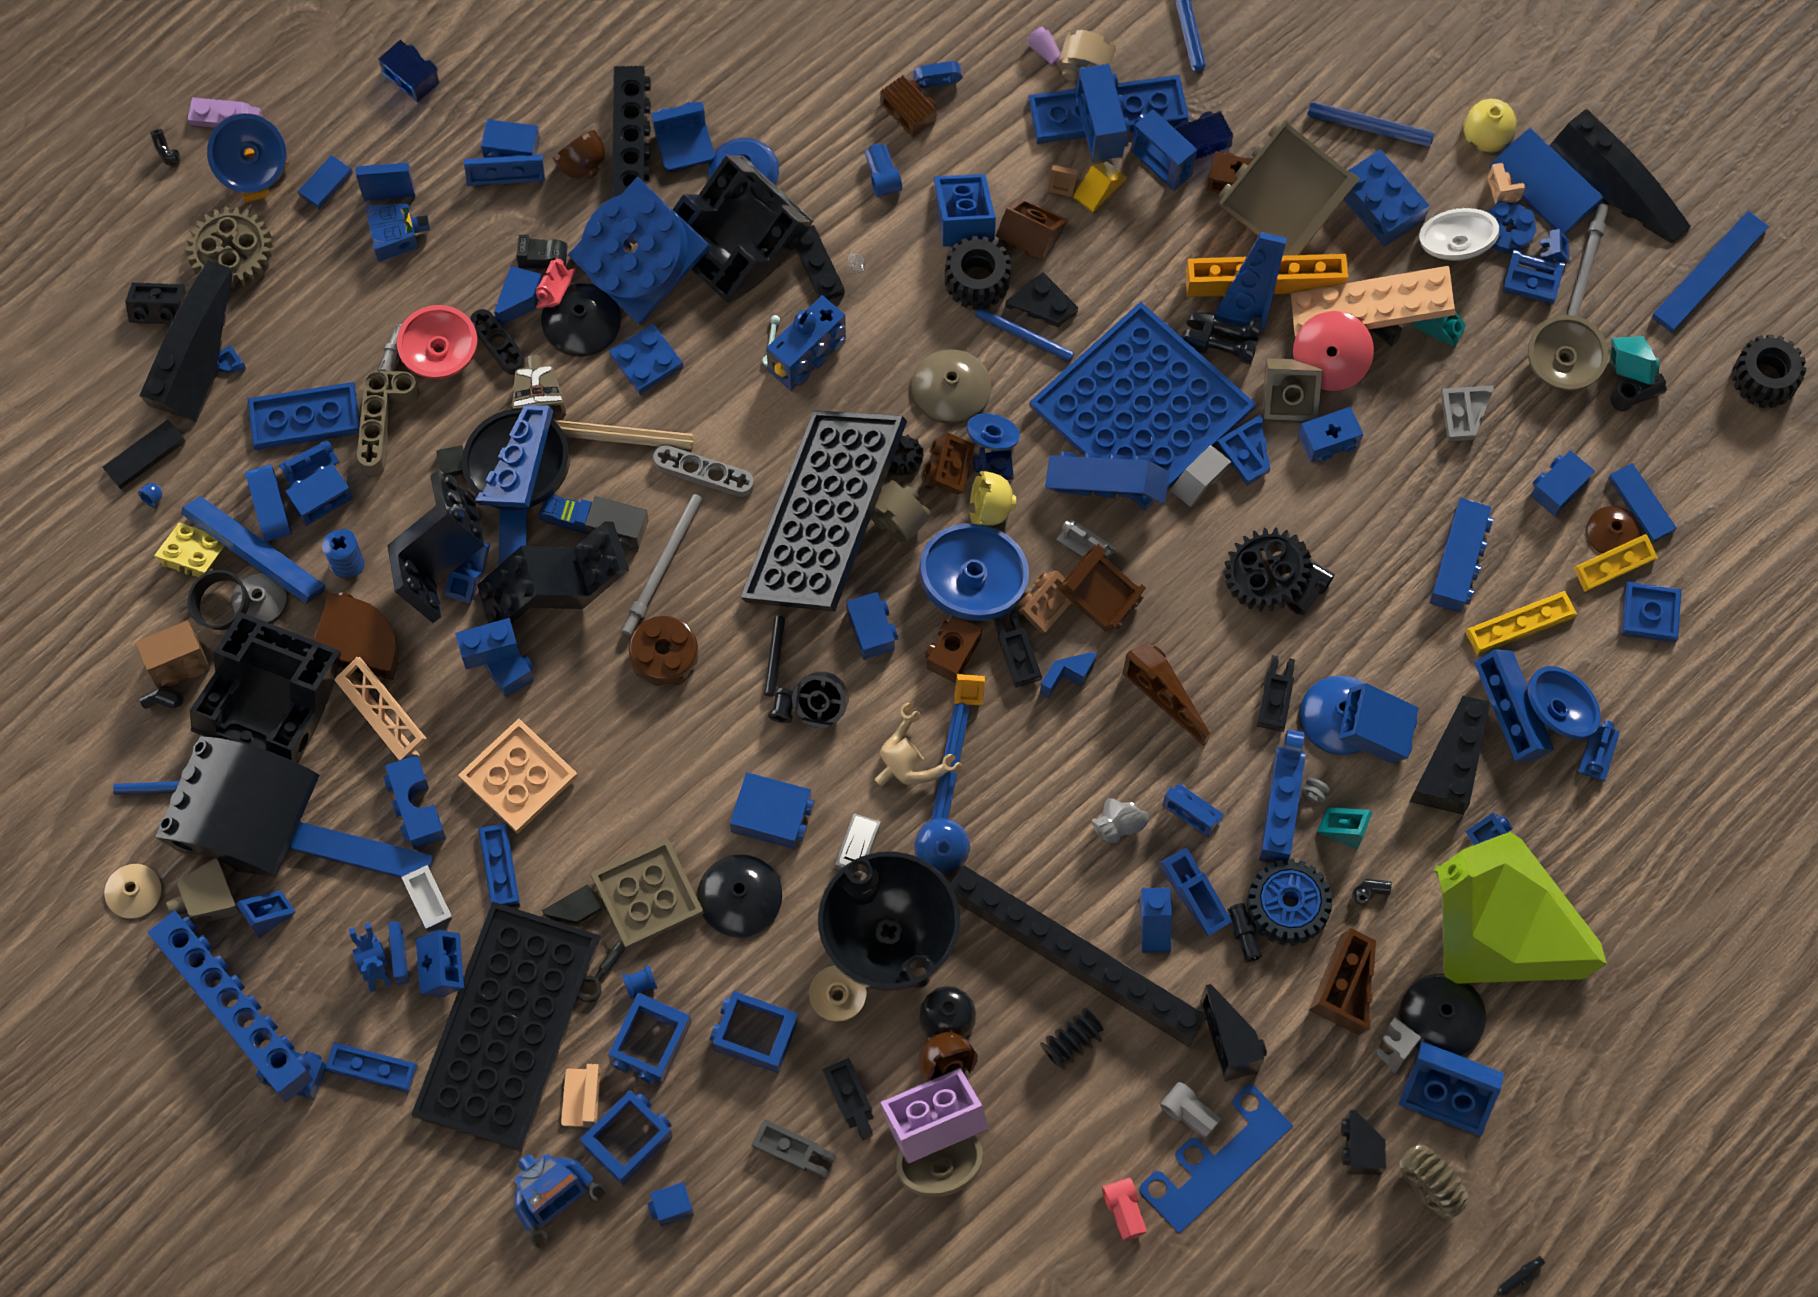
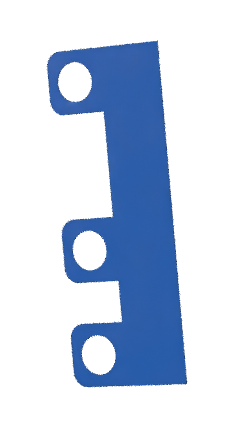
M1254 1085L1245 1086L1232 1100L1233 1106L1244 1116L1249 1124L1215 1156L1197 1138H1190L1176 1151V1159L1192 1175L1181 1188L1178 1189L1161 1171L1153 1172L1140 1185L1141 1194L1179 1233L1293 1127ZM1247 1093L1255 1094L1259 1099L1258 1108L1254 1111H1246L1241 1106L1243 1095ZM1196 1146L1202 1151L1203 1158L1200 1163L1192 1165L1186 1162L1184 1152L1188 1147ZM1158 1179L1166 1184L1167 1192L1163 1197L1154 1198L1150 1195L1148 1186L1151 1181Z

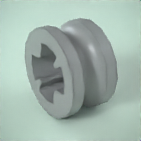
M1308 778L1306 781L1307 787H1303L1302 794L1314 802L1324 803L1326 799L1324 794L1329 793V786L1318 779Z

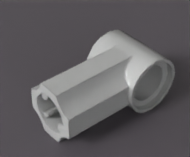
M1177 1082L1160 1103V1107L1165 1113L1177 1121H1183L1204 1139L1211 1134L1221 1120L1219 1116L1198 1100L1197 1095L1189 1087L1181 1082Z

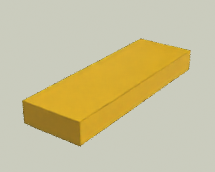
M1647 534L1574 566L1573 569L1585 592L1656 560L1658 557Z

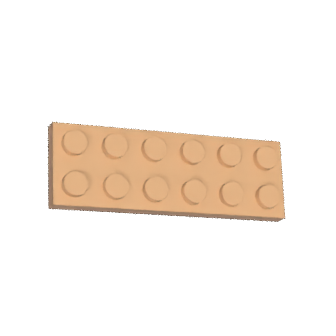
M1449 266L1291 293L1295 338L1305 322L1317 314L1328 311H1341L1351 314L1359 319L1367 329L1456 315Z

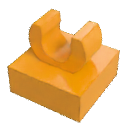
M957 674L954 703L982 706L985 676Z

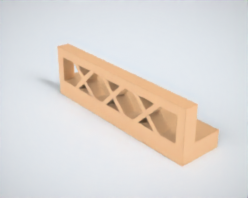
M356 657L334 680L399 760L414 755L419 757L420 755L416 749L427 738L362 658ZM358 667L363 672V685L352 674ZM369 689H377L380 693L379 704L371 696ZM385 709H393L395 711L396 725L385 713ZM402 729L410 730L416 738L410 743L402 734Z

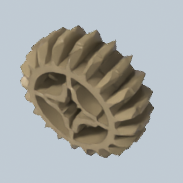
M1417 1145L1406 1152L1399 1161L1400 1171L1403 1174V1178L1408 1182V1186L1412 1188L1414 1193L1435 1215L1451 1220L1454 1216H1458L1469 1204L1468 1193L1465 1191V1186L1461 1183L1460 1178L1440 1155L1435 1154L1433 1149L1424 1145Z

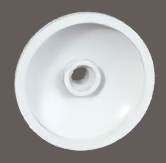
M1470 208L1453 209L1432 217L1423 225L1419 235L1420 244L1428 254L1436 258L1449 261L1466 260L1483 254L1495 244L1499 237V225L1497 220L1485 211Z

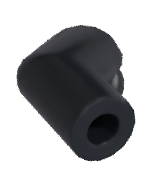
M159 687L140 697V703L145 709L156 704L168 708H177L184 702V697L180 692L167 687Z
M1364 879L1354 888L1352 898L1358 904H1365L1375 894L1390 895L1392 881Z

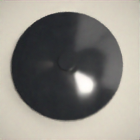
M510 409L492 415L479 424L468 438L462 455V469L470 489L476 496H478L479 492L483 493L487 485L485 480L490 471L495 470L500 460L498 455L502 448L508 445L511 439L509 434L522 409ZM552 418L529 508L544 502L552 496L564 482L570 467L571 453L568 441L560 426ZM492 506L502 510L527 509L521 507Z

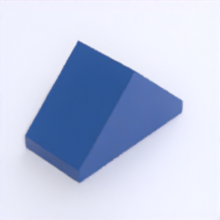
M281 890L244 899L237 903L238 908L258 938L295 914V910Z

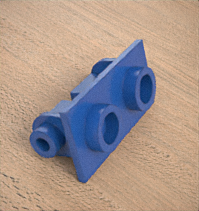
M325 441L289 460H285L279 464V467L291 486L296 481L310 477L315 470L322 466H328L331 463L336 465L340 462L333 452L334 450L330 442Z
M1605 720L1589 736L1578 773L1602 781L1606 780L1620 731L1614 728L1615 724L1613 722Z

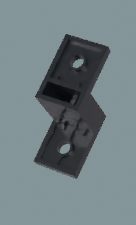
M439 469L430 475L436 506L387 545L395 593L432 623L441 618L440 600L436 590L437 584L484 547L483 530L480 526V515L477 511L476 498L471 492L463 491L451 475L446 476Z
M604 521L575 548L520 546L485 577L477 587L488 623L510 618L512 624L529 608L584 609L628 572L629 568L614 522Z

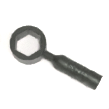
M617 942L611 952L600 964L599 971L595 977L586 975L585 982H595L598 989L592 997L582 996L580 992L579 999L581 1001L594 1002L600 997L602 987L599 980L603 975L608 974L626 950L622 943Z

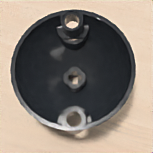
M893 851L864 855L844 866L826 887L818 911V930L821 942L836 968L847 978L859 985L883 991L902 990L910 987L923 988L927 986L931 977L945 964L952 953L960 928L958 902L945 877L926 861L907 853ZM862 871L867 877L864 880L857 881L852 875L855 872ZM884 932H887L889 935L894 934L893 939L890 940L888 936L884 937ZM924 968L926 974L916 977L911 973V970Z

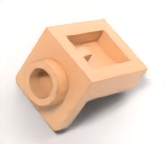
M1503 163L1493 164L1487 178L1495 204L1498 202L1516 203L1521 200L1525 191L1524 183L1511 185L1510 175L1508 172H1505Z

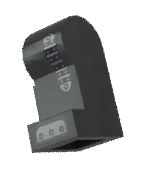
M519 234L516 254L518 268L548 269L550 262L555 259L562 260L564 266H566L568 245L562 240L530 239L529 235Z

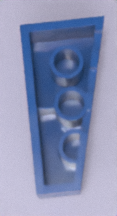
M1060 452L1059 456L1049 455L1045 488L1056 493L1091 496L1092 491H1095V495L1105 498H1115L1116 493H1118L1120 497L1129 498L1134 501H1142L1143 496L1154 500L1155 503L1165 504L1169 471L1150 462V458L1145 456H1134L1133 460H1126L1124 456L1110 454L1107 459L1100 458V455L1093 453H1084V457H1076L1074 453Z

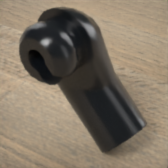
M155 129L150 132L155 150L163 162L169 166L179 163L181 161L180 153L176 149L169 150L163 129Z

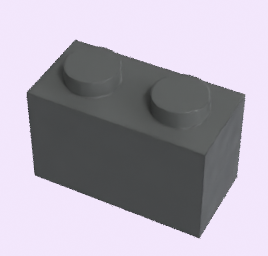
M595 496L585 528L587 535H590L604 521L614 522L621 547L624 549H630L631 547L639 549L649 521L647 509Z

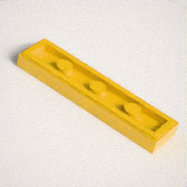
M1563 591L1467 628L1465 633L1478 656L1573 619L1577 613L1567 593Z

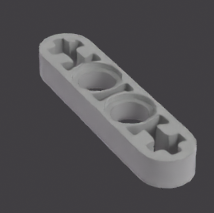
M666 445L659 447L654 452L655 467L662 473L737 497H746L754 489L753 476L746 470ZM666 455H670L671 461L667 460L666 463L663 464L661 458H665ZM678 458H681L679 461V468L677 469L676 463H678ZM688 462H695L699 466L698 470L694 473H688L683 468ZM713 470H720L724 473V477L719 481H713L709 478V474ZM729 474H731L732 480H729V485H727ZM742 479H745L746 485H743L742 488H738L737 482H741Z

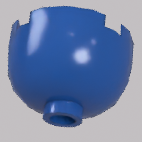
M936 818L923 824L917 832L914 840V851L916 857L931 864L941 874H949L960 869L968 859L970 840L965 829L956 821L947 818Z

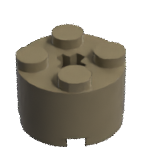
M891 480L880 492L871 520L882 531L886 528L892 532L890 537L893 540L906 544L928 521L932 513L927 507L919 503L917 500L919 496L915 490L909 486L902 488L895 481Z

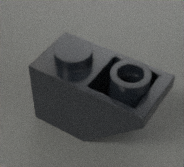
M1349 1110L1346 1119L1341 1121V1135L1346 1136V1148H1342V1165H1347V1174L1382 1175L1386 1170L1385 1139L1356 1110Z

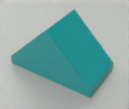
M1327 807L1317 832L1320 835L1358 849L1373 812L1362 809Z

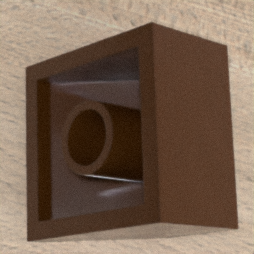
M1021 198L1006 208L995 236L1002 239V243L1009 247H1019L1025 250L1026 255L1042 259L1050 253L1066 226L1068 219Z

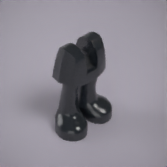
M1188 313L1186 324L1192 329L1184 330L1182 338L1195 350L1205 354L1208 348L1218 349L1239 357L1245 364L1252 365L1262 318L1252 317L1247 325H1236L1215 319L1214 314ZM1213 333L1226 335L1232 338L1243 340L1244 342H1235L1213 336Z

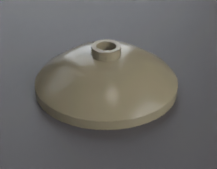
M1558 315L1545 320L1535 329L1528 344V360L1534 373L1545 384L1563 391H1577L1587 388L1600 378L1607 366L1608 346L1601 331L1590 321L1574 315ZM1560 357H1566L1569 362H1562Z
M942 350L927 356L917 366L912 377V396L917 407L929 418L947 424L962 423L978 415L986 407L991 394V379L984 364L975 356L960 350ZM949 376L956 377V380L950 381L947 378Z
M974 1135L909 1164L900 1150L897 1156L896 1168L902 1184L911 1192L926 1197H942L964 1189L976 1179L983 1166L984 1154L981 1143Z

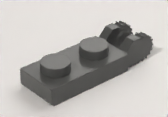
M766 1119L763 1120L752 1143V1148L802 1171L807 1170L811 1174L823 1179H827L829 1172L825 1168L809 1162L813 1153L827 1162L834 1163L837 1158L832 1152L817 1146L816 1142Z

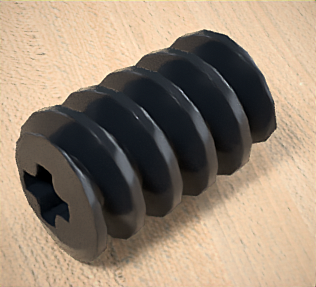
M1084 1008L1082 1016H1073V1023H1064V1030L1056 1029L1055 1037L1048 1035L1046 1037V1044L1040 1042V1045L1049 1059L1055 1065L1065 1070L1064 1059L1066 1058L1074 1063L1073 1052L1083 1056L1082 1046L1085 1045L1092 1049V1038L1102 1042L1100 1032L1104 1030L1096 1016L1090 1010Z

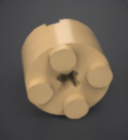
M1077 30L1075 35H1071V32L1067 33L1058 61V66L1063 71L1062 77L1069 81H1075L1078 78L1080 68L1110 64L1111 67L1116 50L1115 45L1112 42L1108 45L1104 42L1105 37L1095 32Z

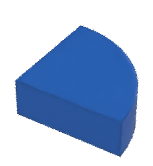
M231 345L219 352L218 370L234 373L246 369L245 364Z

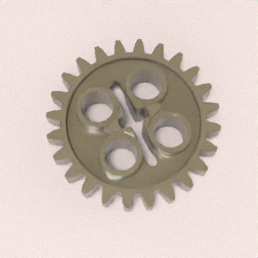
M225 207L224 214H220L215 209L214 217L211 218L207 214L204 215L205 223L196 221L198 230L190 229L193 238L186 239L189 246L186 248V252L194 273H200L208 260L224 266L229 262H235L233 265L227 266L233 269L232 288L235 287L236 281H240L244 286L245 278L247 277L254 281L253 273L255 272L263 274L261 265L269 266L266 257L273 256L270 249L273 247V242L270 239L269 229H267L264 221L260 222L257 214L251 217L249 210H245L241 214L239 208L236 207L234 212L230 213L228 208ZM233 229L229 233H224L226 230ZM246 244H253L250 247H244ZM209 248H215L213 251H207Z

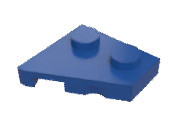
M1260 415L1220 438L1216 444L1224 456L1231 461V465L1247 486L1270 471L1269 457L1266 452V439L1262 428L1263 420Z

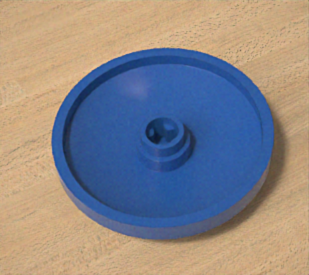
M966 523L948 527L930 539L921 556L919 577L926 595L941 610L960 619L985 621L1001 617L1018 605L1027 588L1029 567L1023 551L1008 535L990 526Z

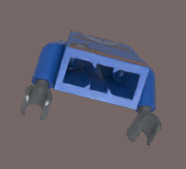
M544 1154L536 1160L532 1155H526L518 1164L522 1172L515 1178L519 1188L514 1193V1210L525 1230L531 1232V1244L539 1248L534 1241L535 1235L542 1233L547 1242L549 1237L545 1231L539 1230L537 1227L538 1223L543 1227L586 1193L584 1187L589 1190V1199L594 1203H598L599 1200L593 1195L592 1191L598 1188L606 1195L607 1190L603 1184L594 1183L592 1181L593 1177L578 1161L562 1157L554 1159L549 1154Z

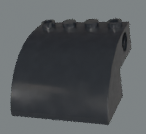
M726 155L699 194H683L673 208L711 246L691 270L726 303L740 298L765 280L793 251L814 222L742 155Z
M240 612L214 650L215 673L189 710L191 732L204 737L227 739L248 744L297 763L311 740L326 708L335 682L334 679L337 675L341 651Z
M200 736L193 747V753L187 766L182 771V778L178 787L171 796L166 814L159 823V829L155 838L178 852L216 857L238 872L276 877L320 775L292 760L258 747L227 739Z

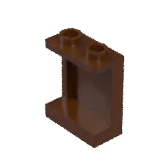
M1097 544L1086 552L1057 589L1107 632L1113 628L1119 629L1126 622L1128 617L1125 614L1130 608L1135 609L1142 602L1144 597L1141 594L1145 591L1146 587L1143 584L1135 585L1103 556L1106 550Z

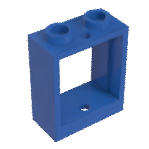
M1153 109L1146 115H1140L1133 124L1134 130L1130 151L1175 191L1193 175L1197 149Z
M733 991L730 998H725L720 1014H723L720 1025H714L710 1040L713 1041L714 1051L779 1074L799 1021L798 1013ZM738 1004L783 1020L770 1056L724 1040Z
M637 993L608 1053L610 1062H613L612 1066L625 1073L628 1070L638 1073V1078L649 1084H654L655 1081L663 1084L692 1023L690 1015ZM639 1013H643L676 1028L657 1068L621 1052Z
M631 1090L580 1138L581 1145L622 1186L673 1137L669 1129L672 1124L661 1113L656 1116L649 1109L651 1106L650 1102L641 1093L636 1096ZM632 1105L659 1132L623 1166L596 1138Z

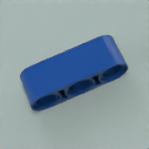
M272 464L245 471L265 542L292 535Z

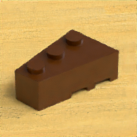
M1349 928L1340 935L1309 1011L1359 1036L1370 1030L1371 1020H1369L1370 1003H1372L1371 984L1372 977L1374 976L1376 940L1352 928Z

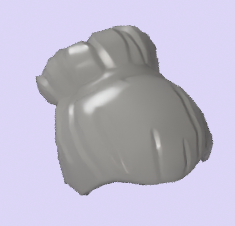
M1110 798L1105 801L1103 814H1100L1098 819H1092L1091 823L1094 826L1095 832L1102 840L1114 844L1119 842L1120 838L1124 835H1134L1143 830L1148 824L1150 815L1148 812L1140 810L1133 802L1122 803Z

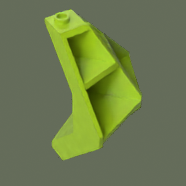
M1512 832L1465 848L1441 866L1436 865L1434 872L1438 876L1442 893L1444 975L1455 983L1586 979L1607 964L1601 942L1523 840Z

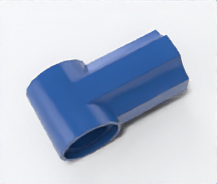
M880 143L871 145L869 149L865 150V157L872 174L871 181L876 197L902 191L900 174L898 169L893 167L886 145H881Z

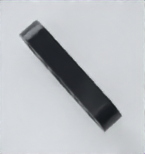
M486 309L475 311L471 315L470 320L475 327L477 337L501 368L511 375H515L517 369L525 368L523 352L494 315ZM479 320L487 321L488 328L490 329L488 333L482 324H478ZM494 337L505 339V343L501 347H494L490 344ZM509 351V355L512 359H517L518 363L515 365L512 362L509 363L505 353Z

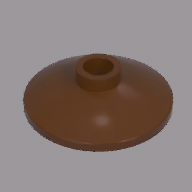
M1607 506L1597 510L1591 516L1587 524V536L1591 545L1603 554L1640 537L1641 527L1636 517L1628 510L1617 506ZM1612 525H1617L1621 530H1614Z

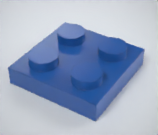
M651 324L609 350L611 358L639 395L683 368L682 360L654 324Z

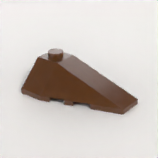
M1148 642L1131 649L1126 654L1122 674L1204 746L1208 742L1210 732L1163 651L1157 646L1152 647Z

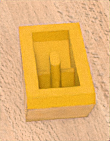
M1109 162L1092 165L1074 193L1073 198L1093 213L1127 177Z

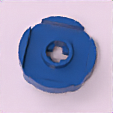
M1498 202L1488 211L1497 220L1499 225V237L1492 246L1493 249L1502 253L1512 254L1513 249L1520 250L1524 247L1527 248L1531 244L1536 232L1535 216L1531 210L1515 203ZM1511 224L1515 229L1507 232L1506 227L1503 225Z

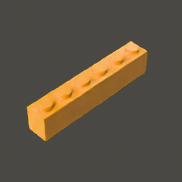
M1346 254L1283 256L1273 294H1291L1298 291L1347 283ZM1246 257L1188 259L1185 271L1187 297L1224 296Z

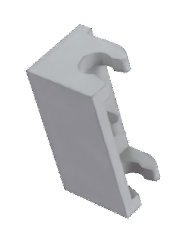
M1394 1018L1382 1037L1386 1045L1393 1049V1053L1387 1055L1383 1050L1377 1049L1376 1054L1382 1061L1392 1067V1072L1396 1073L1421 1037Z

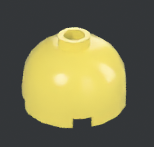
M1498 99L1482 100L1475 104L1466 116L1464 134L1468 142L1471 143L1472 141L1478 146L1477 149L1481 151H1500L1506 148L1507 144L1513 140L1516 133L1517 119L1514 111L1507 103Z
M980 471L981 476H976L971 490L970 504L974 503L975 513L970 512L971 523L994 526L1003 522L1008 517L1010 511H1014L1016 495H1012V488L1009 482L1002 476L992 472Z

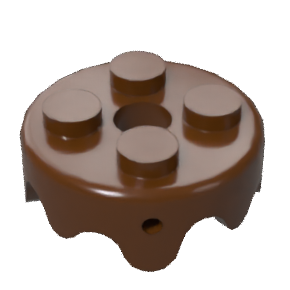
M671 616L653 617L640 624L633 632L629 642V656L635 674L644 677L655 686L663 684L680 685L685 682L690 670L698 662V644L692 629L682 620ZM661 643H667L671 646V650L667 654H659L656 652V647Z

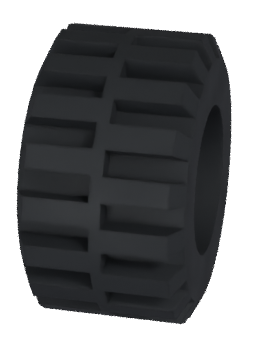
M973 236L970 241L965 238L961 240V245L956 243L952 247V252L949 251L947 254V261H945V286H947L948 294H953V300L956 303L961 301V306L967 308L968 305H972V309L978 310V306H983V309L989 308L990 303L993 305L999 303V297L1003 299L1006 295V290L1009 289L1011 275L1010 257L1006 255L1004 247L998 248L999 243L995 240L992 243L989 242L988 237L978 240L977 236ZM979 266L989 270L991 275L985 279H972L964 271L970 267Z
M1767 334L1765 339L1761 335L1756 337L1754 341L1750 340L1743 348L1733 366L1732 380L1736 381L1734 384L1735 389L1741 390L1740 396L1743 399L1745 397L1750 399L1748 403L1752 405L1755 402L1759 403L1761 408H1765L1766 405H1769L1770 408H1776L1778 403L1782 406L1787 403L1788 399L1791 400L1804 379L1807 367H1804L1806 363L1805 357H1800L1802 351L1799 348L1795 349L1793 347L1795 343L1791 340L1786 342L1784 341L1785 337L1778 336V338H1774L1773 334ZM1767 364L1774 367L1779 372L1781 378L1773 379L1766 377L1759 371L1757 365Z

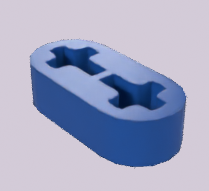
M955 61L922 65L913 71L914 80L920 88L951 85L958 83L963 78L961 65Z

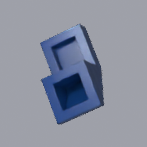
M484 542V547L448 575L444 596L467 603L472 602L477 585L485 571L490 548L489 543Z
M1089 652L1054 661L1041 683L1040 694L1050 698L1062 676L1083 686L1096 663L1097 654Z

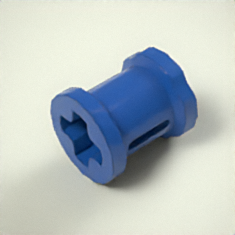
M649 965L637 973L631 975L622 974L630 999L635 998V994L647 989H652L653 991L657 989Z

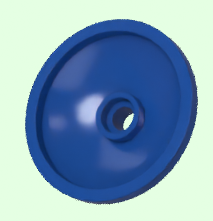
M242 113L230 116L216 126L208 141L207 158L213 174L223 185L237 192L254 193L265 190L279 179L286 165L287 148L281 132L272 122L256 114ZM249 148L254 150L252 158L246 156V150Z
M1555 666L1542 667L1531 676L1528 683V695L1531 706L1538 718L1549 729L1571 739H1585L1598 729L1601 721L1599 704L1592 691L1580 678L1568 670Z
M1330 676L1316 682L1306 692L1300 707L1301 726L1308 739L1321 750L1335 755H1351L1363 751L1339 740L1344 712L1340 710L1339 706H1346L1349 688L1364 684L1362 681L1349 676Z

